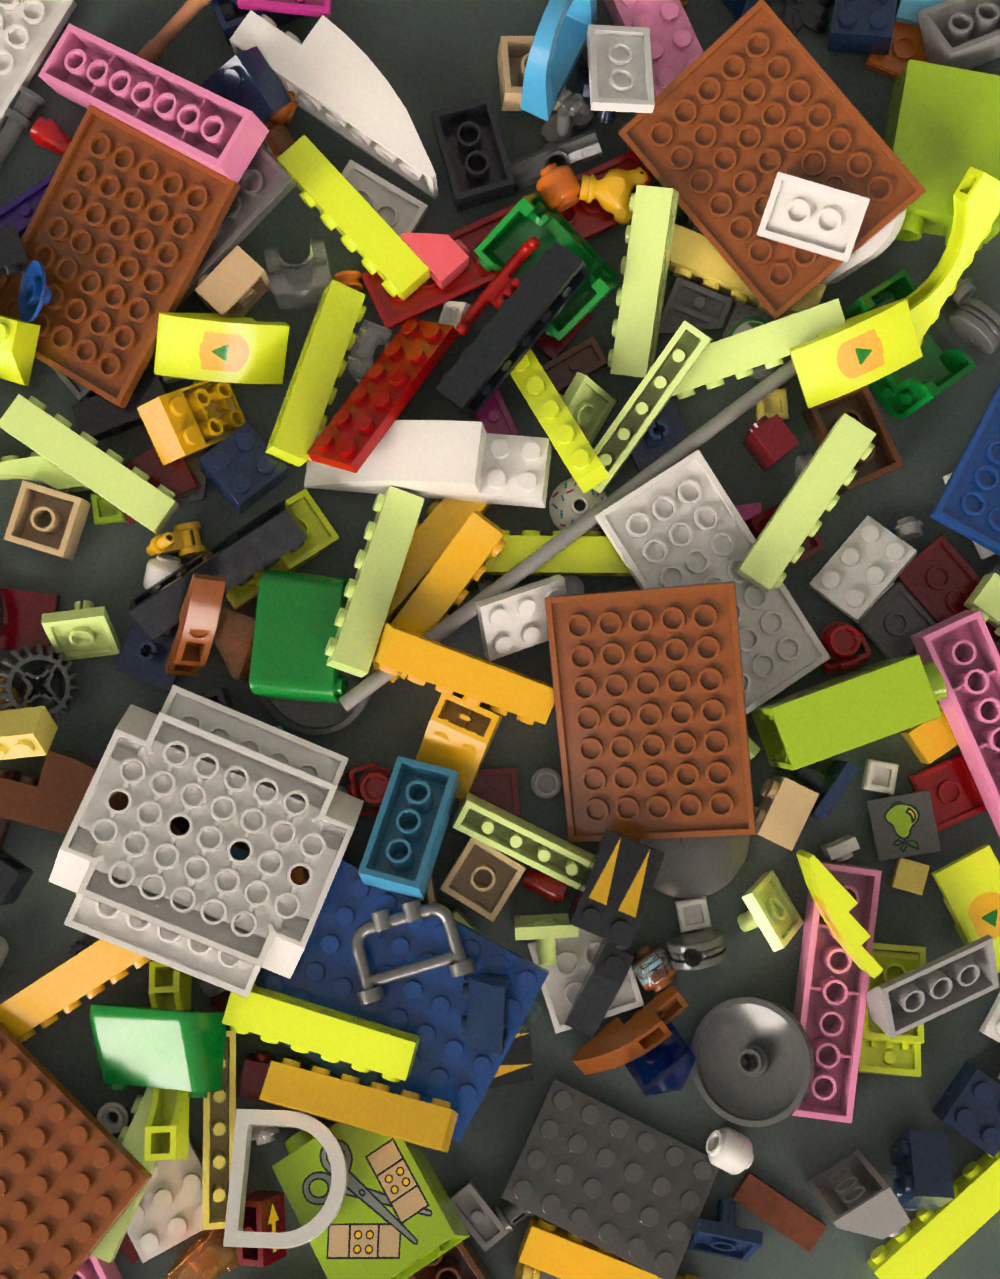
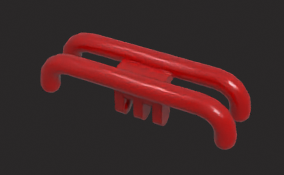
M533 236L524 242L458 322L456 331L459 335H466L471 325L489 303L499 310L503 301L511 297L520 284L517 278L511 277L527 257L540 246L539 238Z

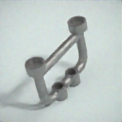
M420 899L401 904L403 910L401 912L391 914L388 908L371 913L372 920L358 926L351 939V948L363 990L357 992L360 1005L385 998L382 985L447 965L449 966L452 978L477 970L473 957L466 958L455 918L446 906L439 903L421 905ZM429 916H438L442 920L451 951L378 973H371L363 943L366 936Z

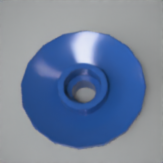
M35 260L26 267L18 293L19 315L22 321L28 323L35 320L43 304L47 305L50 302L52 294L51 287L47 286L45 268L42 262Z

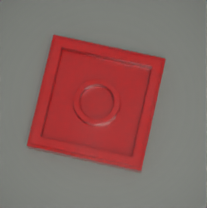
M962 752L907 776L913 791L929 789L937 832L987 810Z

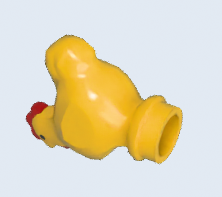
M641 167L629 169L628 171L613 169L601 180H596L593 174L591 176L583 175L579 200L586 201V203L592 202L593 199L598 200L600 206L606 212L614 215L616 222L627 225L632 221L633 212H630L629 209L631 191L637 185L648 186V183L651 182L649 171L643 170Z

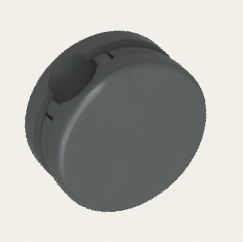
M966 298L960 307L951 314L949 323L954 332L970 347L984 354H992L1000 344V314L981 300Z
M703 928L678 933L667 940V948L672 967L684 971L699 970L725 961L728 954L724 943L723 931L716 928Z

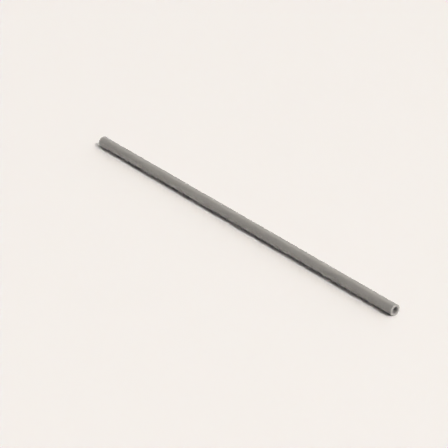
M792 359L423 636L437 642L444 640L477 615L475 602L509 591L598 524L594 517L595 515L683 460L796 375ZM378 669L338 700L348 712L392 679L394 675Z

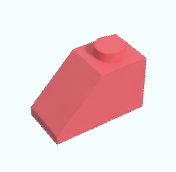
M404 232L400 236L429 268L430 277L442 290L469 267V250L459 239L454 241L448 234Z

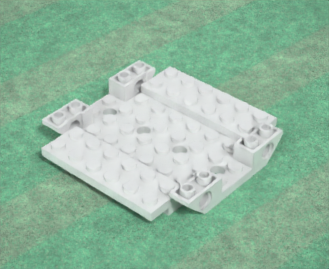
M175 685L172 686L158 715L131 704L111 737L59 849L49 882L77 893L64 925L246 998L249 997L261 967L290 979L306 947L364 803L363 800L336 790L349 758ZM117 792L125 793L129 799L127 807L120 811L112 809L109 804L111 796ZM177 817L187 819L190 825L188 832L181 836L173 834L170 830L172 820ZM244 842L248 845L250 853L246 859L236 860L231 856L230 849L234 843ZM297 866L305 867L309 872V879L303 885L293 883L290 877L292 869Z

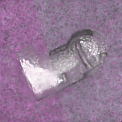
M363 320L347 359V368L353 379L361 382L368 370L373 366L381 345L387 346L394 338L392 330L368 320Z

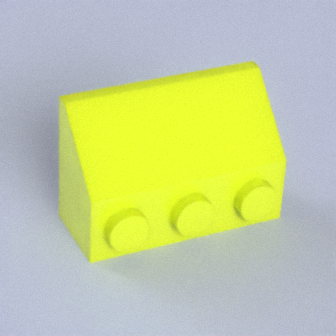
M0 314L1 379L29 386L41 325Z

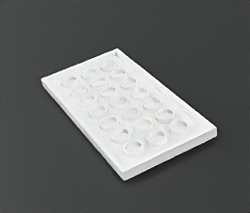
M699 449L594 516L640 589L735 581L746 715L831 658L784 583L777 590L772 587L770 591L764 592L734 572L756 539Z

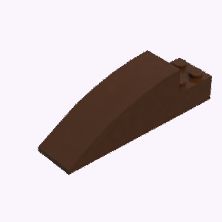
M48 750L41 776L20 775L21 771L2 767L0 769V817L67 834L100 762L71 751ZM117 792L111 796L109 804L112 809L120 811L127 807L129 799L125 793ZM177 817L172 820L170 830L173 834L181 836L188 832L190 825L187 819Z

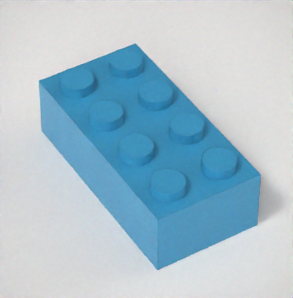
M401 756L397 757L358 870L363 884L424 900L461 785L458 771Z

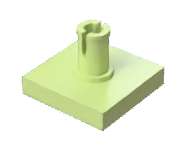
M577 371L565 394L559 393V395L592 445L616 400L587 375Z
M83 600V609H81V601H77L74 604V610L42 614L41 624L52 647H54L55 653L63 652L65 654L62 661L116 655L121 651V643L105 606L94 607L91 601Z
M773 870L762 874L742 896L749 911L737 917L739 927L744 932L759 927L773 952L785 948L804 924Z
M568 913L514 915L515 940L537 939L539 965L550 966L557 964L556 938L579 937V928L569 924Z

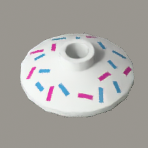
M573 477L561 482L553 491L549 501V514L554 525L558 529L564 530L607 498L604 491L599 494L594 489L583 493ZM577 500L583 501L585 509L582 511L576 510L574 503ZM598 523L588 531H598L601 526Z

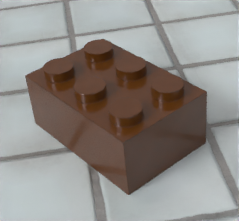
M867 385L820 405L807 408L802 413L817 448H819L838 418L844 413L876 433L871 441L875 447L864 461L862 459L858 460L854 466V469L857 470L855 477L847 487L842 484L838 490L839 495L904 466Z

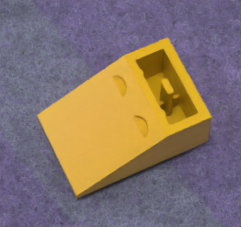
M202 381L161 395L137 407L163 466L220 443L246 423L230 384L224 382Z
M442 693L431 716L415 760L458 771L461 785L456 798L463 800L466 793L470 792L502 716L466 702L454 695L449 696Z

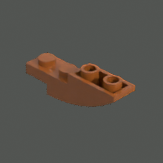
M193 573L179 613V627L165 664L166 674L197 677L200 667H205L218 624L226 583L225 577Z
M670 984L665 989L659 991L654 999L641 1010L636 1011L625 1024L618 1017L605 1024L600 1032L587 1043L582 1044L570 1058L585 1075L600 1073L629 1063L646 1054L670 1037L672 1032L666 1025L689 1005L679 991Z

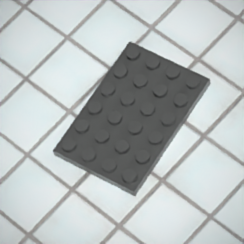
M552 1079L500 1197L661 1279H675L694 1232V1226L699 1220L719 1168L710 1163L707 1155L556 1079Z

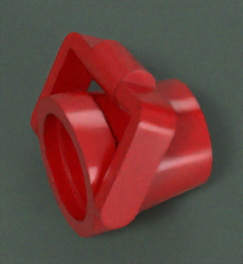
M839 621L829 623L820 631L818 636L820 642L831 657L830 659L837 661L828 664L827 661L822 663L821 666L824 672L828 674L837 671L843 672L859 667L860 664L870 660L871 650L861 629L856 630L850 624ZM861 646L863 654L853 655Z
M377 762L347 770L345 778L348 785L346 786L348 795L360 800L363 799L369 805L381 806L392 772L384 767H376L378 766ZM368 769L360 777L359 783H356L354 773ZM362 806L359 817L378 813L380 807L364 811Z

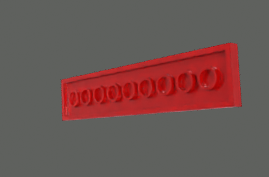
M632 150L575 177L581 186L583 175L591 176L593 174L596 180H601L613 169L628 171L629 169L641 167L644 170V167L639 157ZM636 188L631 191V194L636 193ZM595 199L590 203L579 200L571 208L559 212L585 240L621 225L614 220V215L606 212L600 206L598 200ZM517 203L448 234L454 241L459 239L469 250V267L443 290L430 277L403 302L398 295L392 297L381 284L384 280L377 273L372 275L366 271L360 274L386 332L412 318L415 319L444 306L448 301L457 300L489 285L499 272L486 270L479 263V256L474 250Z

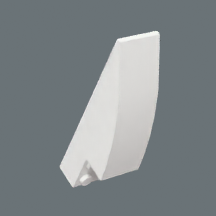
M250 10L229 39L235 55L257 46L281 85L286 90L294 92L295 101L299 102L298 106L418 189L436 199L438 196L436 173L408 111L389 82L369 57L324 15L321 16L302 43L293 33L289 31L284 33L276 28L275 22L265 14L259 16Z
M395 420L357 473L307 460L304 487L383 494L391 485L422 498L545 508L552 447L549 438L487 433L482 422ZM317 432V435H316V437H315V440L317 439L318 436L321 435V433Z

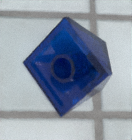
M672 1022L666 1025L672 1032L670 1037L646 1054L625 1064L645 1096L682 1090L696 1060L693 1051Z

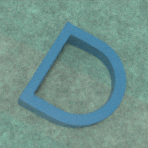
M549 0L528 56L520 109L548 121L558 101V97L561 95L587 43L588 25H596L597 0Z

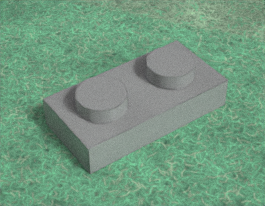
M470 1179L449 1196L465 1228L485 1252L509 1233L494 1208Z

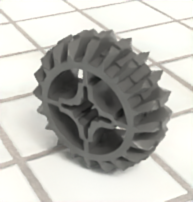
M41 644L34 645L33 653L28 645H22V656L16 650H11L10 655L14 660L13 662L6 658L0 660L2 665L7 667L5 671L0 670V676H2L0 699H5V701L0 703V711L7 710L8 708H11L10 710L24 708L27 703H32L36 698L42 697L51 703L46 707L49 714L54 720L60 721L62 718L58 710L61 709L69 713L71 709L65 702L67 700L76 702L77 697L69 695L70 689H79V685L70 684V680L77 678L78 673H67V670L73 666L72 661H66L61 664L65 654L59 652L53 657L54 647L47 646L43 653ZM33 660H43L48 663L34 674H30L28 671L20 668L25 663ZM54 671H56L59 678V691L57 695L50 687ZM14 675L22 685L17 701L13 697L11 688ZM40 677L39 686L45 693L33 690V694H31L33 686L26 678L38 681Z

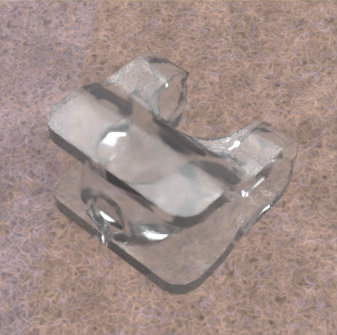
M323 238L310 240V254L303 263L291 265L283 261L278 247L265 249L264 254L269 286L275 296L276 305L279 310L289 311L319 304L324 288L333 279L328 252Z

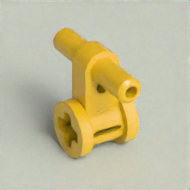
M200 522L179 524L173 527L174 532L156 535L146 547L147 554L155 556L157 554L178 552L179 558L194 557L206 551V547L201 543L199 534L201 529Z

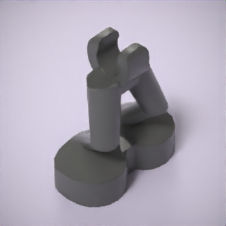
M567 89L558 97L561 105L558 107L557 113L552 115L541 128L542 141L545 144L550 141L562 142L571 138L574 130L588 128L594 116V110H591L590 101L580 93L571 95L572 92Z

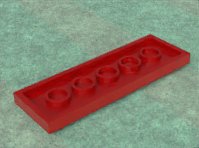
M414 318L406 321L308 450L307 454L311 460L357 473L459 335L455 327Z

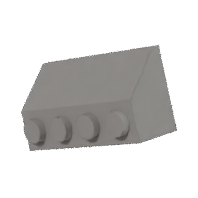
M946 0L919 11L918 19L926 59L929 63L969 70L1000 57V0Z
M988 934L866 993L870 1018L892 1039L999 988L993 938Z
M856 1150L806 1181L838 1229L883 1240L886 1237L897 1236L905 1229V1225L911 1222L890 1186L859 1150Z

